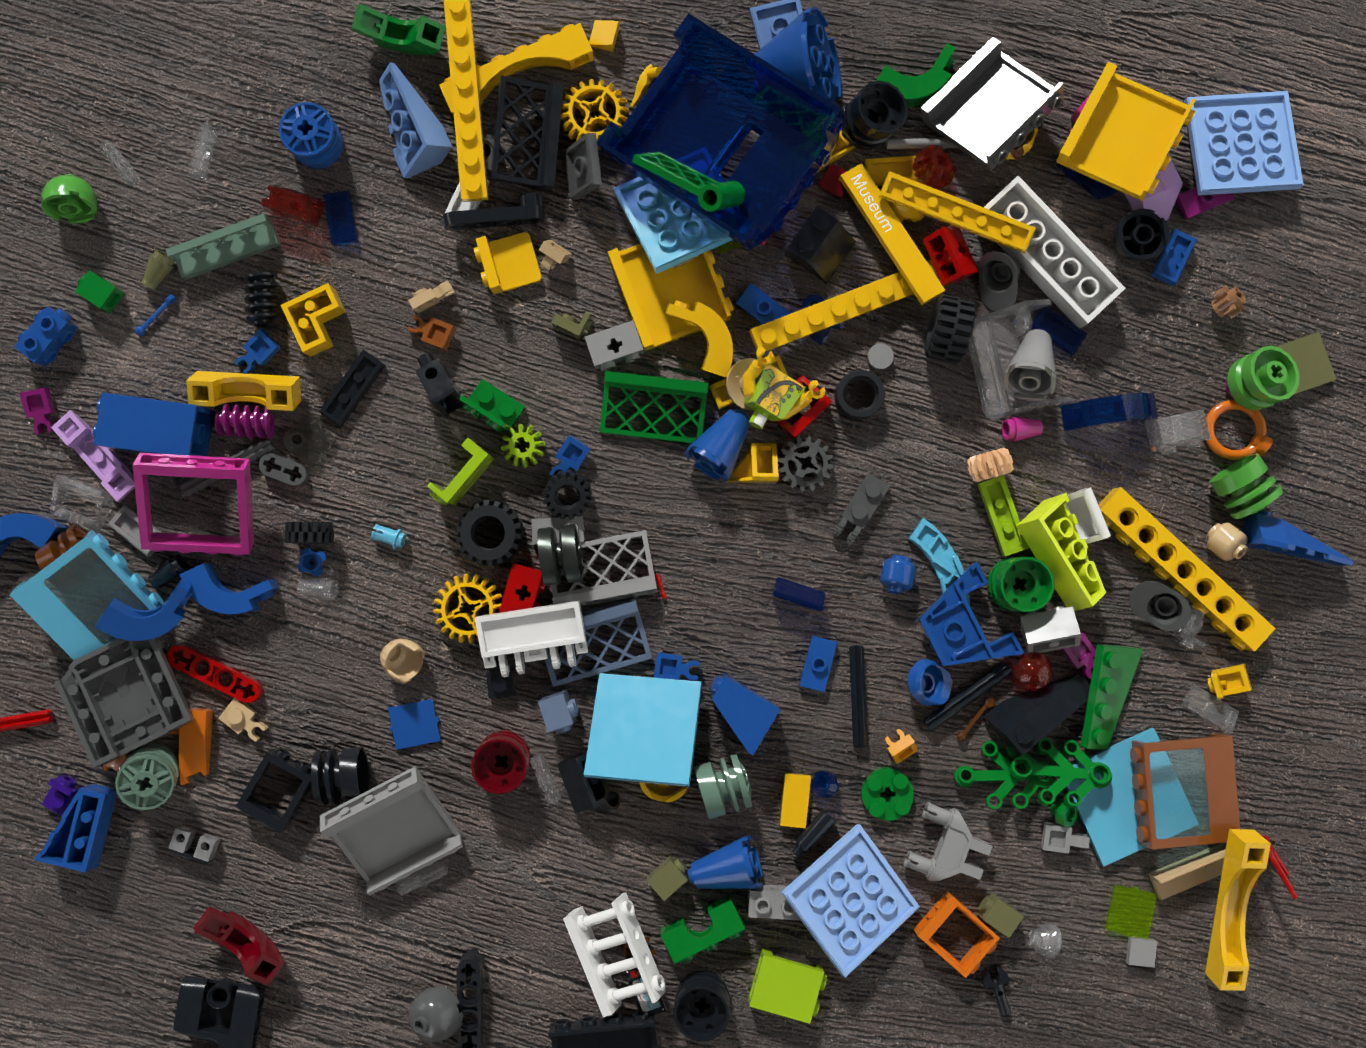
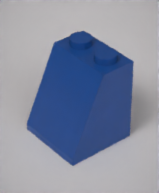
M723 673L721 678L716 676L709 687L710 692H712L711 699L748 753L754 755L779 713L780 708L775 703Z

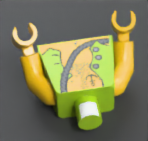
M763 347L757 349L756 356L758 359L750 364L742 377L743 394L745 396L743 403L754 410L749 424L758 429H763L767 419L770 421H781L792 417L810 404L812 398L820 399L826 392L825 387H822L818 392L813 391L819 384L817 380L810 382L808 392L804 391L805 386L771 365L775 359L772 351L769 352L767 357L762 358L765 354Z

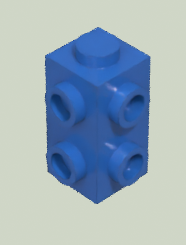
M46 306L45 309L37 313L35 321L29 329L20 334L18 342L14 347L34 363L46 367L57 358L61 347L74 337V331L78 326L70 321L73 317L63 309L58 308L55 310Z

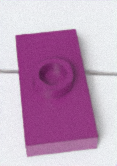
M1197 187L1178 194L1176 202L1184 220H1187L1230 202L1234 197L1232 193L1198 196Z

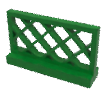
M605 371L599 432L693 443L702 435L708 382ZM610 387L621 388L627 396L616 406L609 398ZM625 389H632L635 391L629 395V393ZM639 390L646 391L652 398L643 408H640L632 398ZM651 392H658L660 394L654 397ZM665 393L672 394L678 402L667 412L657 401ZM676 395H683L686 397H684L680 401V399ZM691 396L700 397V409L691 415L683 402ZM629 399L638 412L626 420L618 410V407ZM655 402L664 414L652 423L643 410ZM609 403L612 406V409L607 412ZM680 405L689 417L677 426L668 414ZM615 410L624 423L618 428H607L606 418ZM698 413H700L699 423L694 418ZM638 414H641L649 424L642 432L635 431L629 424ZM666 416L675 429L668 434H660L654 425ZM692 420L698 427L697 438L686 437L679 428ZM627 425L630 430H624L621 428ZM652 428L655 431V433H650L646 431ZM678 431L681 436H675L672 434Z

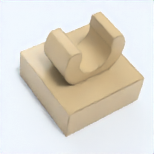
M552 240L543 241L539 251L546 254L540 265L547 270L554 269L557 262L559 264L566 263L572 253Z

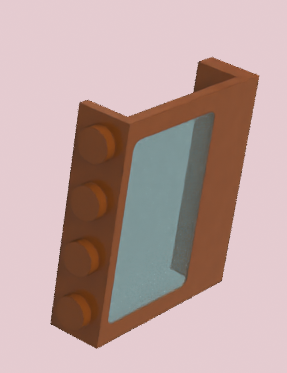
M1214 733L1210 734V737L1158 742L1132 741V748L1130 750V758L1134 765L1132 784L1136 790L1134 809L1138 816L1136 835L1141 846L1155 850L1226 843L1229 829H1240L1233 736Z

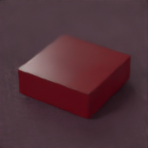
M831 163L818 187L840 200L846 189L839 180V177L847 171Z

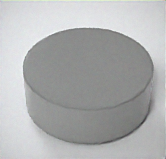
M876 344L867 353L868 364L875 370H884L893 362V351L886 344Z

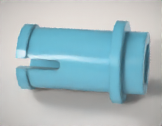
M379 524L374 526L373 529L376 532L372 531V540L390 544L394 549L404 546L407 535L401 529L396 531Z

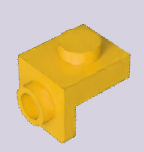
M1245 664L1212 670L1211 678H1208L1211 693H1216L1217 699H1223L1226 695L1252 690Z

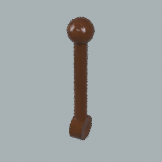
M985 698L982 708L967 727L957 734V739L960 742L967 739L968 732L987 708L994 706L995 701L993 698Z

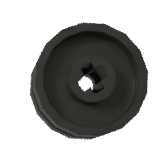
M576 525L561 526L559 530V543L556 532L552 527L539 528L537 530V543L544 585L550 586L560 583L561 567H563L565 579L569 583L581 582L583 580V556Z

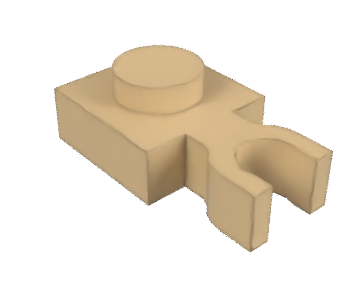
M447 280L434 289L430 288L427 290L423 288L416 291L412 295L413 298L408 301L413 310L419 314L439 303V300L454 294L455 291Z
M235 698L218 718L237 734H241L246 730L248 736L255 742L260 740V737L255 734V728L259 727L263 731L269 728L263 722H256L253 719L258 712Z

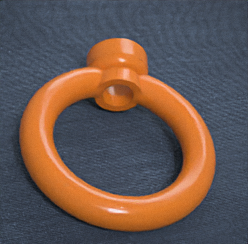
M1235 399L1217 404L1209 411L1205 418L1203 426L1205 441L1209 448L1222 458L1242 460L1256 453H1259L1262 457L1273 443V439L1266 436L1267 426L1261 412L1245 409ZM1228 410H1240L1252 418L1256 433L1246 448L1231 450L1218 442L1214 433V426L1217 418L1222 413Z

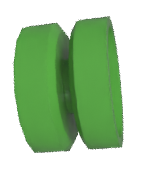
M1271 345L1261 347L1234 362L1228 371L1227 384L1231 395L1238 404L1245 409L1259 411L1289 399L1294 395L1299 386L1300 374L1297 364L1291 355L1282 348Z

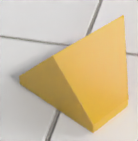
M751 443L750 449L726 482L777 483L779 480L777 443Z

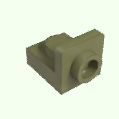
M586 311L579 324L576 323V318L566 313L563 316L555 314L551 323L553 328L581 341L583 335L588 336L594 322L591 321V313Z

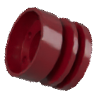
M508 730L495 731L485 737L474 753L471 763L472 776L481 788L487 792L502 794L509 793L521 784L531 761L530 748L525 739L516 732ZM500 756H508L507 761H502L501 763L498 761Z

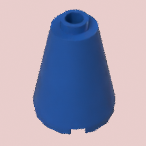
M741 409L728 410L687 447L684 454L688 461L692 457L696 461L694 467L717 481L720 477H723V482H726L731 477L749 429V416Z
M750 835L743 836L692 862L691 868L688 869L690 883L695 884L698 889L761 888L763 882L758 883V877L763 876L761 861L757 848H751L749 841H753Z

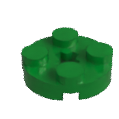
M890 767L878 768L871 772V775L864 780L861 786V800L869 813L884 821L896 820L909 813L913 803L914 791L908 778L903 773ZM885 787H889L890 791L894 792V796L890 797L889 801H886L884 797H880V793L885 791Z

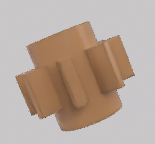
M1227 285L1215 292L1216 294L1213 295L1215 300L1211 304L1214 311L1220 317L1228 314L1232 319L1242 313L1244 309L1242 305L1246 303V299L1240 289L1234 287L1229 290Z

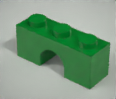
M731 894L707 906L712 922L704 931L692 930L684 917L661 928L660 935L674 964L679 961L686 963L692 960L696 953L702 950L705 952L711 951L719 945L718 942L726 938L733 940L742 934V931L745 930V924Z

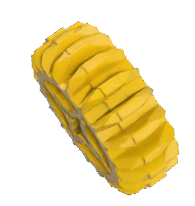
M590 79L589 86H585L581 81L579 83L580 90L572 87L571 93L573 96L565 95L564 97L566 104H562V111L564 113L561 114V121L565 122L563 129L564 131H569V139L577 138L576 141L587 133H596L598 150L601 149L600 143H605V146L609 148L611 146L610 139L618 142L619 136L617 133L625 134L626 132L623 126L629 124V119L626 117L629 115V108L625 107L627 100L626 98H620L622 93L619 89L613 91L614 85L612 83L604 87L602 79L598 85H594V80ZM590 98H596V100L592 102L585 101ZM607 101L616 111L614 120L605 112ZM576 109L585 117L583 128L574 120ZM596 111L599 112V117L595 115ZM592 112L594 113L595 118H592V117H591L590 114H591ZM597 127L605 128L602 131L593 132Z
M464 574L463 582L459 576H455V586L450 581H446L445 586L448 588V592L439 589L438 593L444 596V598L434 600V603L441 604V609L433 610L434 614H442V618H438L436 623H446L441 631L444 633L451 629L450 639H454L459 634V643H463L466 636H468L469 644L474 643L475 635L478 638L475 617L479 616V611L483 607L489 605V614H496L497 609H500L501 603L496 604V600L502 598V594L499 593L494 596L492 594L497 589V586L492 585L487 588L488 578H484L480 584V575L478 574L474 575L472 582L469 574ZM465 587L476 588L486 597L474 600L466 592ZM458 591L459 606L452 612H449L450 601ZM466 602L469 605L480 603L479 606L475 607V610H472L474 612L473 615L465 612L458 614V612L464 610L463 607H467L464 605ZM464 617L472 625L473 630H466L457 626L453 619Z

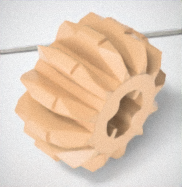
M1006 448L970 457L967 461L969 474L975 482L1009 474L1014 470L1012 456Z

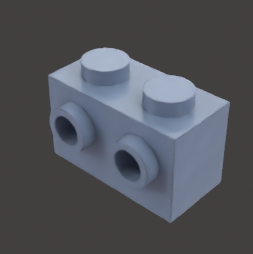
M567 689L543 697L538 701L548 732L555 731L557 735L571 730L572 724H574L577 719L576 716L579 714V708L575 698L570 699Z

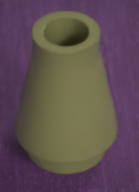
M155 249L154 253L149 255L141 283L148 288L156 290L162 280L174 268V260L169 258L166 253Z

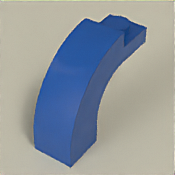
M17 513L0 517V557L7 546L17 539H27L41 548L51 540L58 542L57 536L62 532H66L68 528L58 521L42 515Z
M203 563L179 574L181 579L183 578L191 583L189 593L192 594L191 596L195 601L211 611L222 614H242L259 610L261 608L257 599L259 602L270 599L274 596L273 592L280 589L276 579H268L242 592H234L221 583L212 564Z
M182 578L168 599L159 607L151 610L134 609L114 598L99 618L95 627L110 636L129 641H143L159 637L169 632L183 619L186 611L183 607L192 595L189 593L191 583Z

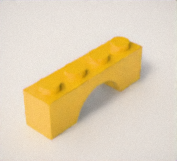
M196 371L186 380L188 404L215 407L229 402L247 401L260 403L267 410L293 411L301 402L300 376Z

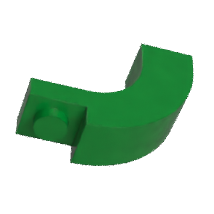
M360 3L355 12L351 31L372 39L373 44L393 51L411 55H432L440 51L446 26L423 15L416 20L397 19Z
M947 43L933 67L922 75L906 76L885 65L876 81L889 82L897 87L903 94L908 108L922 105L950 79L951 74L948 71L955 61L952 55L956 48Z

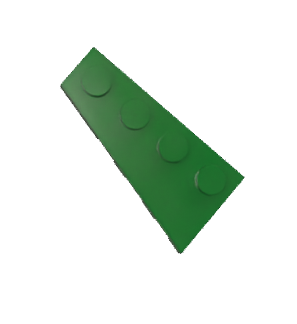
M1097 644L1080 746L1087 749H1108L1143 649Z

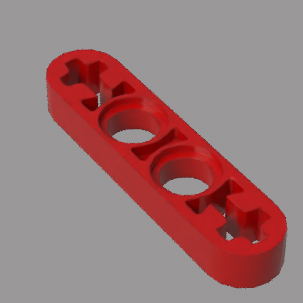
M176 645L167 652V661L170 666L241 702H255L263 694V686L258 680L190 646ZM184 651L183 656L185 658L194 660L191 663L185 660L177 662L178 657L175 654L176 652ZM202 660L210 665L207 675H201L197 670V666ZM224 672L230 673L233 677V682L229 687L222 685L220 682V677ZM239 684L244 687L253 685L252 690L255 692V695L247 697L246 690L238 688L235 692L234 689Z

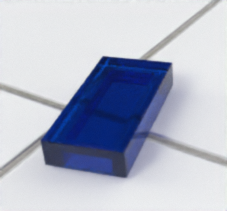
M349 190L324 194L331 244L335 247L358 243L352 198Z
M1047 306L1042 307L1029 327L1031 330L1040 329L1049 333L1052 344L1070 356L1075 354L1087 336L1086 332Z

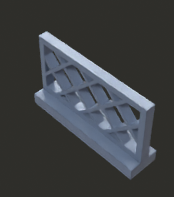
M632 597L582 612L585 634L589 636L587 646L592 638L605 644L599 657L589 651L588 653L579 654L576 666L571 667L572 669L568 676L558 679L552 666L548 648H546L548 658L545 659L552 685L555 687L652 659L636 598ZM635 616L637 627L633 634L620 628L624 619ZM619 621L617 625H614L612 622ZM606 624L614 629L608 641L595 635L599 626ZM594 628L592 633L589 632L587 629ZM617 631L630 637L624 650L611 643ZM638 631L640 632L641 638L636 636ZM636 640L643 644L646 653L634 656L627 652L632 641ZM564 645L559 653V657L562 663L569 666L567 660L561 657L566 649ZM608 647L621 653L617 662L609 663L602 659ZM583 654L596 660L592 669L584 670L577 666Z

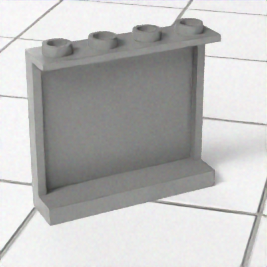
M416 766L320 815L321 834L325 839L332 837L366 881L367 894L369 896L377 891L384 890L387 886L401 879L407 878L424 867L432 865L435 861L453 854L463 847L461 831Z

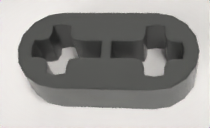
M269 453L265 454L259 461V469L264 475L289 485L303 486L309 479V470L306 466L285 457ZM275 458V464L282 466L281 471L272 469L269 472L270 467L267 466V462H273ZM299 468V473L302 474L301 479L296 478L293 481L294 477L287 474V470L297 471Z

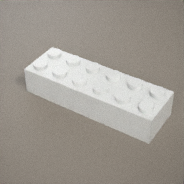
M1019 176L1012 180L984 207L1036 228L1025 254L1001 244L999 246L1016 260L1019 267L1078 329L1087 325L1126 289Z

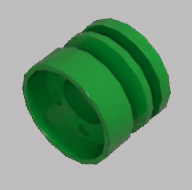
M1034 557L1003 559L993 566L987 578V590L991 600L998 607L1008 611L1034 612L1043 608L1050 601L1054 592V577L1050 568L1043 561ZM1015 580L1019 581V583H1017L1016 585L1018 589L1013 588V586L1016 584Z

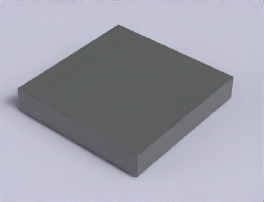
M587 133L565 150L571 200H580L602 185L596 133Z

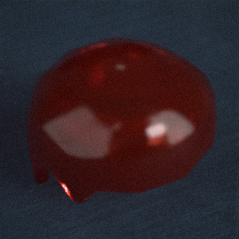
M1038 652L1025 653L1021 655L1018 665L1013 664V682L1021 689L1038 691L1047 686L1052 679L1051 661L1045 654Z

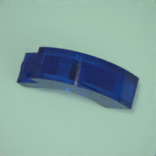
M1154 393L1108 396L1061 406L1064 431L1158 419Z

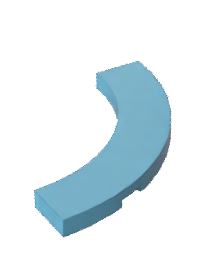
M922 518L908 540L915 544L930 561L938 577L941 594H943L964 573V569L959 557L945 536L925 518ZM968 593L965 595V598L970 606V597Z

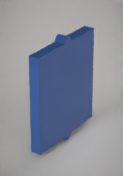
M433 699L388 708L391 721L389 730L393 732L396 750L441 741L438 726L440 718L436 715Z

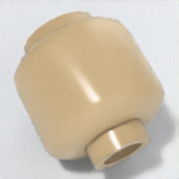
M1229 522L1218 523L1207 533L1208 549L1222 560L1240 559L1248 549L1246 546L1248 541L1247 535Z

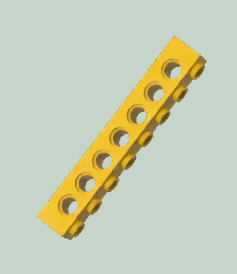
M1122 487L1112 489L1098 504L1107 527H1110L1117 533L1115 537L1122 544L1130 545L1136 551L1134 553L1135 556L1142 562L1150 563L1155 568L1154 573L1164 581L1168 580L1174 585L1173 590L1177 591L1184 598L1187 597L1193 603L1192 608L1197 613L1212 620L1211 625L1220 633L1224 634L1225 632L1231 638L1230 642L1240 651L1255 652L1276 629ZM1122 512H1125L1128 516V523L1126 525L1120 522V514ZM1142 529L1147 533V540L1144 543L1139 539V533ZM1161 547L1166 551L1164 560H1161L1158 556V551ZM1180 565H1183L1185 568V575L1182 578L1177 572ZM1200 582L1204 585L1202 595H1199L1197 592V585ZM1219 600L1223 603V610L1220 613L1216 609V604ZM1238 618L1242 620V627L1239 630L1235 626Z

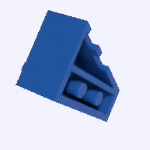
M97 784L80 788L62 815V820L55 831L51 832L46 845L34 860L84 873L98 867L117 797L116 789Z

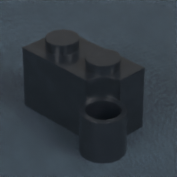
M587 752L573 755L557 763L575 813L590 809L604 812L619 807L621 803L620 794L616 789H609L606 779L584 776Z

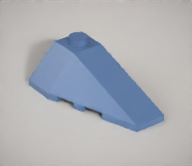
M390 62L379 79L384 108L390 111L391 125L388 127L390 134L395 136L397 146L393 149L394 157L403 178H410L441 164L452 149V145L443 125L396 64Z

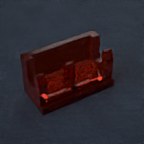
M272 185L267 187L268 191H270L269 199L263 198L261 205L268 212L318 227L325 206L324 201Z

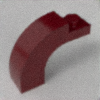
M209 906L194 926V933L221 944L233 952L241 961L245 976L265 985L271 983L284 965L282 955L273 941L250 921L232 911L226 914Z

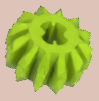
M519 424L518 433L511 427L509 432L513 436L511 438L503 436L502 438L509 445L501 446V450L510 451L504 458L507 461L514 458L513 466L515 467L522 460L523 467L528 468L529 459L536 465L538 461L534 457L535 454L541 457L544 456V452L537 448L546 445L544 441H537L542 436L541 432L533 434L534 427L531 425L525 432L523 424ZM522 440L530 444L529 449L525 448L526 452H522L517 448L518 444L521 445L520 441Z

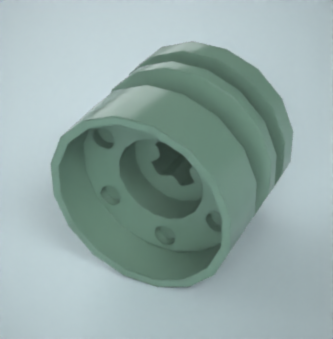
M156 743L147 744L131 752L118 771L115 781L116 792L122 802L131 808L139 810L155 809L164 804L172 795L180 775L179 759L171 749ZM145 777L150 778L148 784L143 782Z
M737 754L730 755L733 767L728 769L724 757L720 758L721 771L715 772L711 762L694 766L709 820L726 815L725 802L730 801L736 812L740 811L737 803L738 798H743L746 809L752 807L751 786L745 767L738 759Z

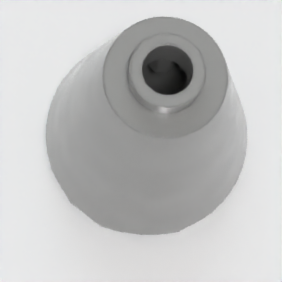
M1031 330L1025 335L1004 373V387L1007 391L1010 389L1014 392V397L1026 401H1040L1044 399L1045 395L1049 393L1052 395L1055 391L1057 377L1052 340L1049 333L1044 330Z

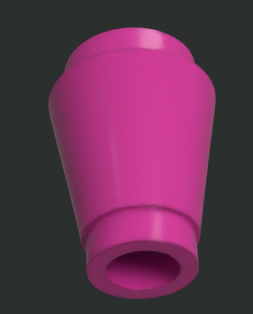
M1009 417L1002 422V436L1005 440H1010L1011 442L1042 434L1043 425L1041 420Z

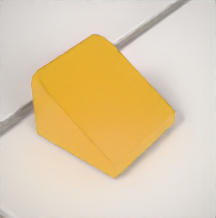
M595 20L589 40L590 46L613 52L619 32V22Z

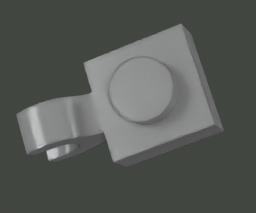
M1044 822L1041 842L1042 850L1069 854L1070 846L1089 848L1090 838L1087 837V834L1072 833V827Z

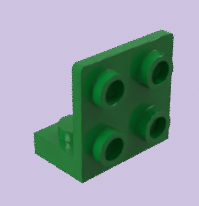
M481 379L469 399L463 395L459 398L464 403L462 407L464 410L477 419H480L481 416L485 417L486 420L484 422L499 433L503 429L510 433L509 429L514 427L526 408L483 379Z

